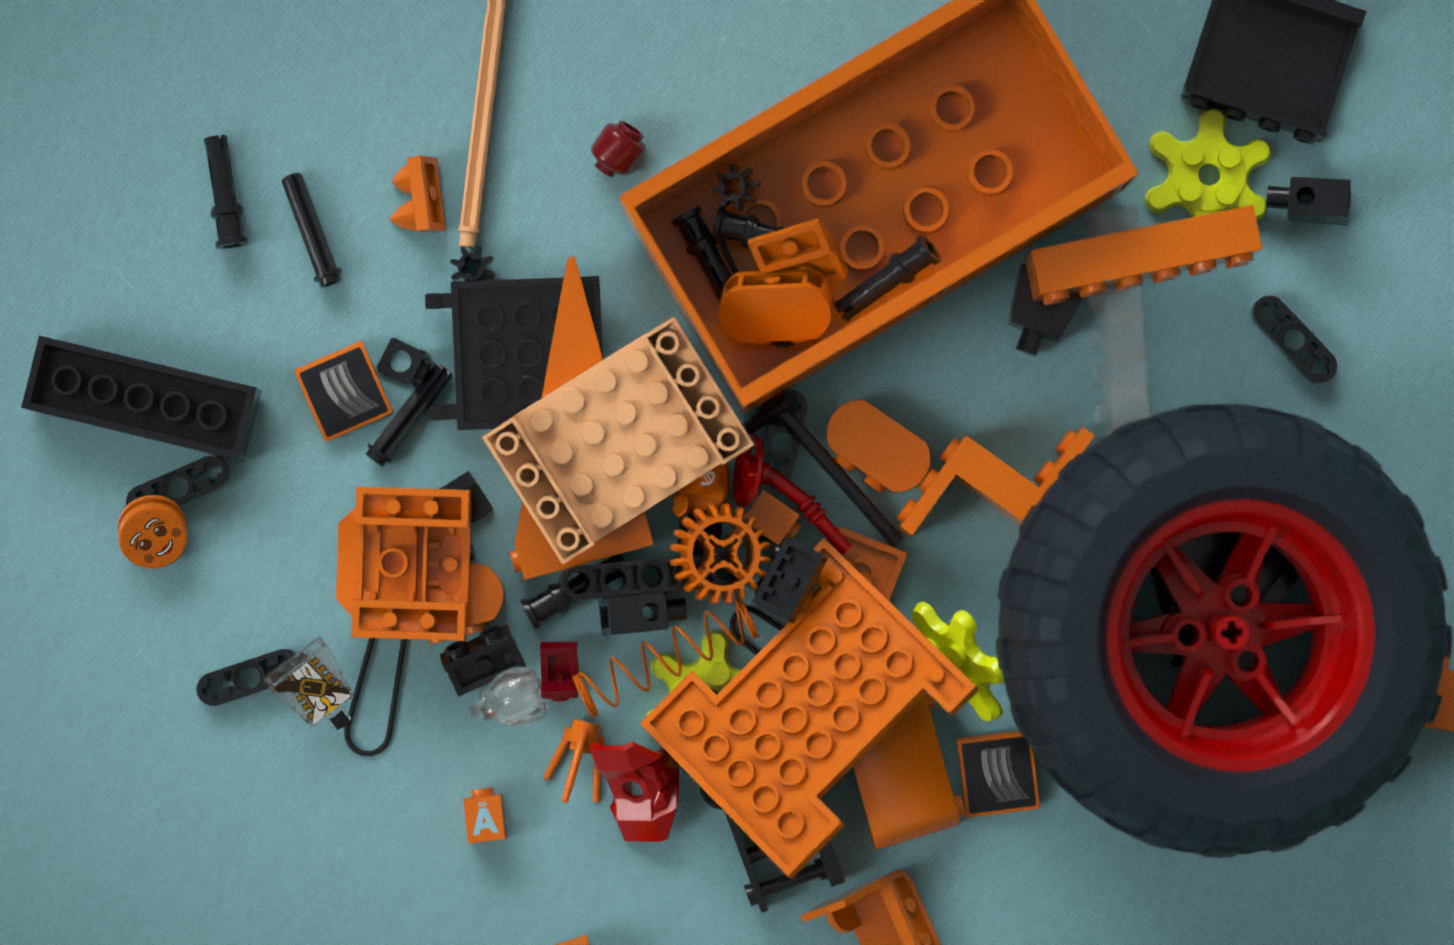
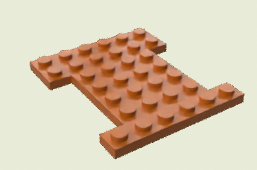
M824 538L813 548L828 557L816 580V583L822 589L801 609L794 624L788 622L718 694L694 671H691L640 722L644 729L790 879L845 826L820 799L926 692L953 717L979 690L972 681Z

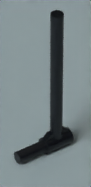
M784 389L762 405L755 415L742 423L748 434H754L766 424L780 426L783 423L892 547L902 540V535L797 418L795 413L797 412L798 399L793 391Z

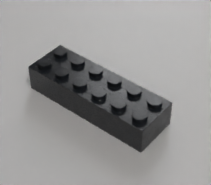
M39 335L21 408L244 462L262 390L253 386Z

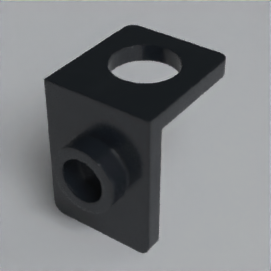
M391 338L379 361L377 370L414 388L417 381L420 383L424 382L432 363L428 362L430 355L426 351L414 348L396 338ZM396 351H405L411 357V365L404 372L394 371L390 366V357Z

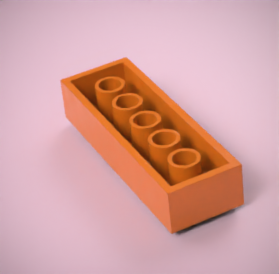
M1251 205L1033 249L1024 259L1033 301L1043 300L1044 306L1065 302L1067 298H1070L1069 294L1079 292L1080 298L1097 296L1102 294V291H1106L1107 286L1116 285L1117 291L1139 287V284L1143 283V279L1152 278L1153 284L1174 280L1176 276L1180 275L1181 271L1189 270L1190 276H1196L1212 272V269L1217 268V264L1225 263L1226 269L1248 265V262L1254 260L1253 256L1262 250V244L1254 206Z

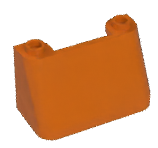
M928 692L852 766L865 810V816L869 822V832L875 850L961 825L959 817L966 815L960 794L953 795L930 713V709L936 708L934 698Z

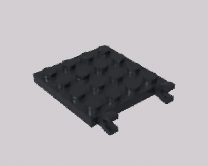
M581 276L603 356L600 277ZM564 277L451 282V293L425 294L426 309L452 308L456 404H431V421L457 419V430L494 429L541 399Z

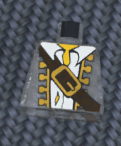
M320 636L263 678L271 691L311 727L325 719L330 727L336 731L343 728L351 720V716L343 707V704L352 698L353 693L331 649Z

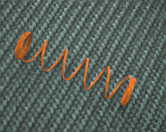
M734 596L741 642L728 631L712 612L708 610L704 612V625L710 652L709 658L680 627L673 626L672 636L678 663V673L670 668L648 642L642 641L641 654L647 680L646 689L637 682L617 658L611 656L609 665L615 692V704L611 703L585 673L579 672L573 675L574 683L591 717L594 718L599 713L581 675L608 705L616 708L619 703V695L613 660L638 688L645 692H648L650 689V676L644 644L654 653L667 670L677 677L681 675L682 666L676 639V629L705 660L711 661L713 659V647L707 614L740 646L744 644L745 639L741 615L752 638H759L760 635L743 600Z

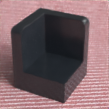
M470 471L465 472L440 488L471 490V524L493 510L492 505Z

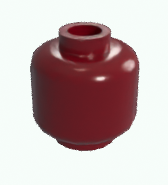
M622 120L618 124H606L591 147V153L597 160L595 167L609 177H613L615 173L629 175L645 153L646 147L642 141L644 135L638 129Z

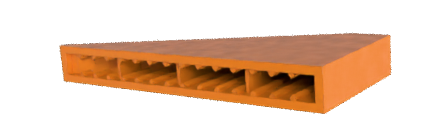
M575 255L567 258L541 398L603 360ZM522 501L514 543L516 550L509 552L515 573L522 571L524 580L651 546L654 543L644 511L562 565Z

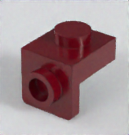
M578 641L541 642V698L557 702L577 698L578 689L574 683L573 675L579 673Z

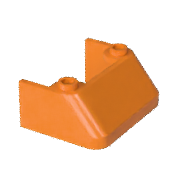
M896 870L833 897L800 915L802 921L806 922L826 914L829 924L837 932L847 933L854 930L860 945H941L912 878L903 870Z

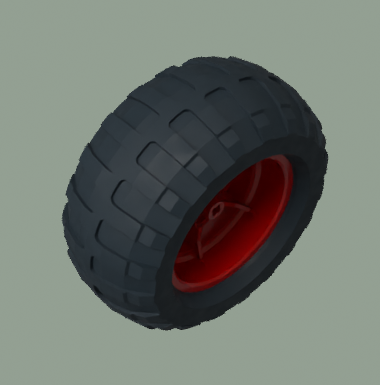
M1200 404L1164 411L1144 419L1140 418L1115 429L1113 434L1100 440L1086 452L1079 453L1058 472V478L1046 490L1040 501L1035 506L1032 505L1024 517L1018 530L1020 535L1012 551L1009 565L1006 570L1003 569L998 591L1000 611L998 619L999 637L996 638V656L1011 703L1009 708L1020 733L1026 738L1034 754L1043 764L1045 771L1052 780L1082 807L1112 827L1146 844L1162 849L1168 848L1211 858H1233L1237 854H1250L1260 851H1271L1274 853L1301 845L1307 840V837L1313 836L1330 826L1335 825L1339 827L1366 808L1364 802L1372 797L1383 784L1388 781L1393 783L1406 769L1413 758L1408 754L1417 741L1423 726L1427 722L1433 723L1442 696L1437 694V689L1442 676L1444 657H1451L1452 627L1446 623L1443 591L1448 590L1440 556H1435L1431 549L1428 537L1423 529L1425 527L1424 520L1417 506L1408 494H1403L1396 487L1390 477L1383 472L1381 464L1372 455L1358 445H1353L1336 433L1325 429L1323 425L1295 414L1242 404ZM1229 531L1242 532L1215 582L1177 548L1178 545L1204 534ZM1270 545L1278 550L1295 568L1307 590L1310 603L1259 602L1258 584L1263 558ZM1155 566L1179 611L1130 623V615L1136 594L1149 571ZM1237 585H1243L1246 589V598L1242 603L1235 605L1231 600V592ZM1190 624L1193 627L1194 636L1189 643L1181 644L1178 639V632L1183 625ZM1313 630L1311 650L1305 668L1293 688L1283 698L1266 662L1262 646ZM1249 650L1253 655L1252 665L1246 670H1241L1238 666L1239 655ZM1131 652L1185 655L1166 709L1154 699L1143 684L1135 668ZM1225 675L1262 713L1252 719L1230 725L1211 726L1193 723L1197 712Z

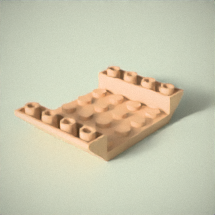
M675 317L638 337L482 436L562 565L595 545L596 541L687 484L716 466L727 463L755 445Z

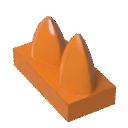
M421 155L407 158L408 164L395 174L391 183L402 192L412 194V200L401 205L389 220L396 226L410 231L429 233L446 231L437 158Z

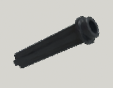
M300 172L289 174L282 179V185L316 273L313 279L315 282H319L321 288L334 285L341 281L340 274L342 269L337 268L303 175Z
M439 363L434 364L424 382L418 385L374 444L371 445L369 443L367 445L369 450L366 452V455L381 467H384L387 462L391 464L392 460L390 457L452 378L453 374L446 367Z

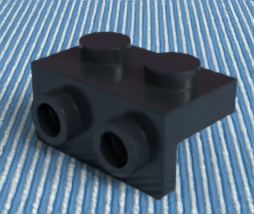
M508 624L502 627L498 625L490 626L481 631L479 637L468 642H454L445 648V652L440 654L442 666L445 672L448 673L458 697L526 667V663Z

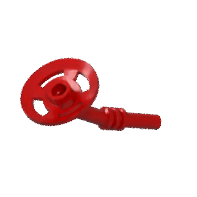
M748 434L756 445L757 453L753 454V456L750 454L754 447L752 446L736 456L733 472V495L737 506L747 508L756 497L760 485H765L769 482L798 505L797 510L804 512L802 515L804 519L809 518L808 523L810 525L814 524L831 545L843 555L852 545L825 515L827 510L825 508L820 509L821 503L814 502L816 499L814 495L809 496L774 467H770L768 462H764L763 448L759 437L756 434Z

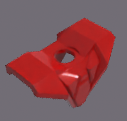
M594 742L589 748L596 771L607 779L614 797L610 809L624 841L661 842L667 840L678 808L680 765L664 748L652 751L635 742H629L626 745H599L598 742ZM632 781L641 787L642 795L631 793Z

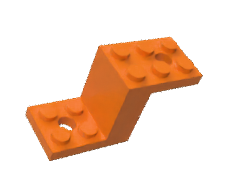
M1084 427L1076 432L1072 430L1067 432L1055 448L1060 453L1054 462L1050 460L1045 462L1035 475L1033 480L1038 483L1037 486L967 435L960 441L954 438L939 457L944 461L942 467L938 472L932 468L918 486L923 491L922 495L916 502L912 499L908 500L896 517L901 521L897 529L908 537L912 536L952 479H955L1020 526L1032 505L1035 506L1040 501L1046 490L1058 478V472L1079 453H1083L1095 435Z

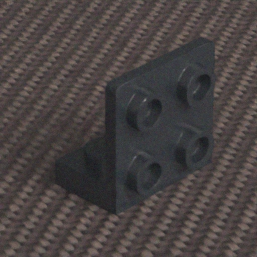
M786 536L783 543H780L774 550L772 564L765 578H761L758 581V588L754 591L755 597L752 603L794 624L828 557Z

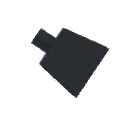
M1291 177L1290 187L1268 186L1266 208L1288 209V220L1348 226L1351 180ZM1308 194L1314 200L1309 205H1302L1298 202L1299 198L1302 195Z
M1024 263L1019 266L1008 325L1022 330L1016 350L1036 357L1043 338L1054 342L1060 339L1083 298H1080L1078 292L1069 294L1070 298L1058 304L1044 306L1043 300L1033 301L1027 268Z
M665 592L608 597L598 600L602 636L667 630L669 628L668 622L687 620L685 598L666 600ZM643 607H650L652 611L650 619L643 617Z

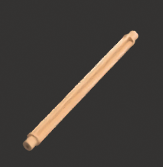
M487 0L460 226H458L460 247L475 248L477 234H480L482 193L488 158L506 0Z

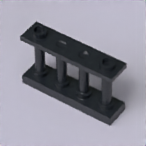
M725 812L750 881L749 884L744 885L751 907L758 904L761 913L768 911L765 897L820 878L821 881L829 879L831 887L845 883L832 843L829 841L819 851L820 858L815 859L814 864L802 868L792 879L785 874L759 884L752 863L768 856L758 845L746 849L739 830L740 827Z

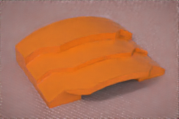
M356 487V507L338 523L336 600L352 616L351 637L466 640L471 552V490Z

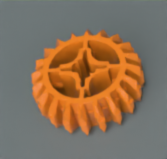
M708 504L706 509L707 516L700 508L693 510V516L696 523L692 519L685 517L681 522L688 531L675 530L673 533L676 538L682 540L681 545L671 544L669 548L673 552H680V558L670 560L671 566L681 565L683 569L674 575L675 579L689 578L683 587L686 592H691L698 586L695 595L697 600H703L709 592L710 604H718L720 596H722L725 604H731L734 599L733 592L739 599H744L747 597L744 585L751 590H756L758 584L752 577L765 578L766 572L758 568L759 563H770V557L761 556L760 549H768L770 544L769 542H758L757 539L765 533L764 528L751 529L757 520L754 516H749L742 521L745 510L741 507L736 508L731 515L730 504H722L719 512L715 504ZM717 522L727 524L735 529L731 534H726L721 540L713 535H708L704 531L707 526ZM742 538L747 550L744 568H742L743 564L737 557V549L743 542ZM696 539L698 540L697 544L703 551V559L698 565V569H696L693 561V546ZM715 547H725L726 553H723L727 555L725 561H715L713 556L716 555V553H713ZM719 568H722L727 573H732L736 577V579L724 585H716L705 580L709 574L714 573Z

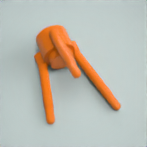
M573 719L571 728H565L562 741L543 776L545 780L551 778L570 743L569 749L575 751L561 799L563 803L569 801L582 754H591L589 748L594 742H598L599 745L604 744L605 737L600 736L602 726ZM593 763V802L598 803L600 801L601 774L595 770Z

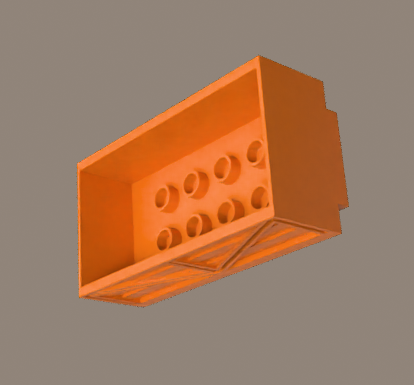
M952 0L620 195L619 199L622 211L643 245L646 254L720 379L723 380L741 413L745 415L772 399L784 389H789L1121 193L1137 177L1139 172L1036 0ZM730 164H737L739 174L747 167L752 168L753 173L750 178L754 182L761 183L760 187L755 188L753 194L758 201L756 203L750 201L743 202V211H737L734 207V201H732L726 207L727 212L746 217L753 214L760 218V222L781 228H788L818 218L823 222L848 269L846 279L831 283L834 290V302L889 264L891 255L896 252L901 254L915 244L916 238L921 234L925 235L933 243L941 257V262L936 265L931 263L915 275L916 279L913 282L906 284L901 282L852 317L848 322L841 317L844 311L839 314L833 303L829 326L817 339H810L789 347H777L771 343L765 345L739 343L730 338L722 329L718 319L720 300L695 255L691 256L686 251L688 245L678 226H673L671 221L700 205L703 210L700 214L712 234L716 214L723 199L720 193L712 192L713 188L718 187L720 180L717 178L716 173H730ZM733 181L731 184L735 188L734 194H740L742 191L738 186L740 181ZM724 238L726 247L738 272L760 271L750 247H742L741 242ZM716 239L718 243L715 246L731 275H734L720 247L719 241Z

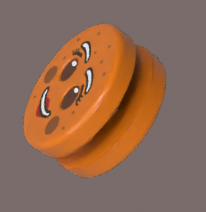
M146 495L131 501L123 509L118 520V542L124 556L133 564L148 569L162 568L175 562L184 552L188 541L187 522L182 509L174 501L159 495Z

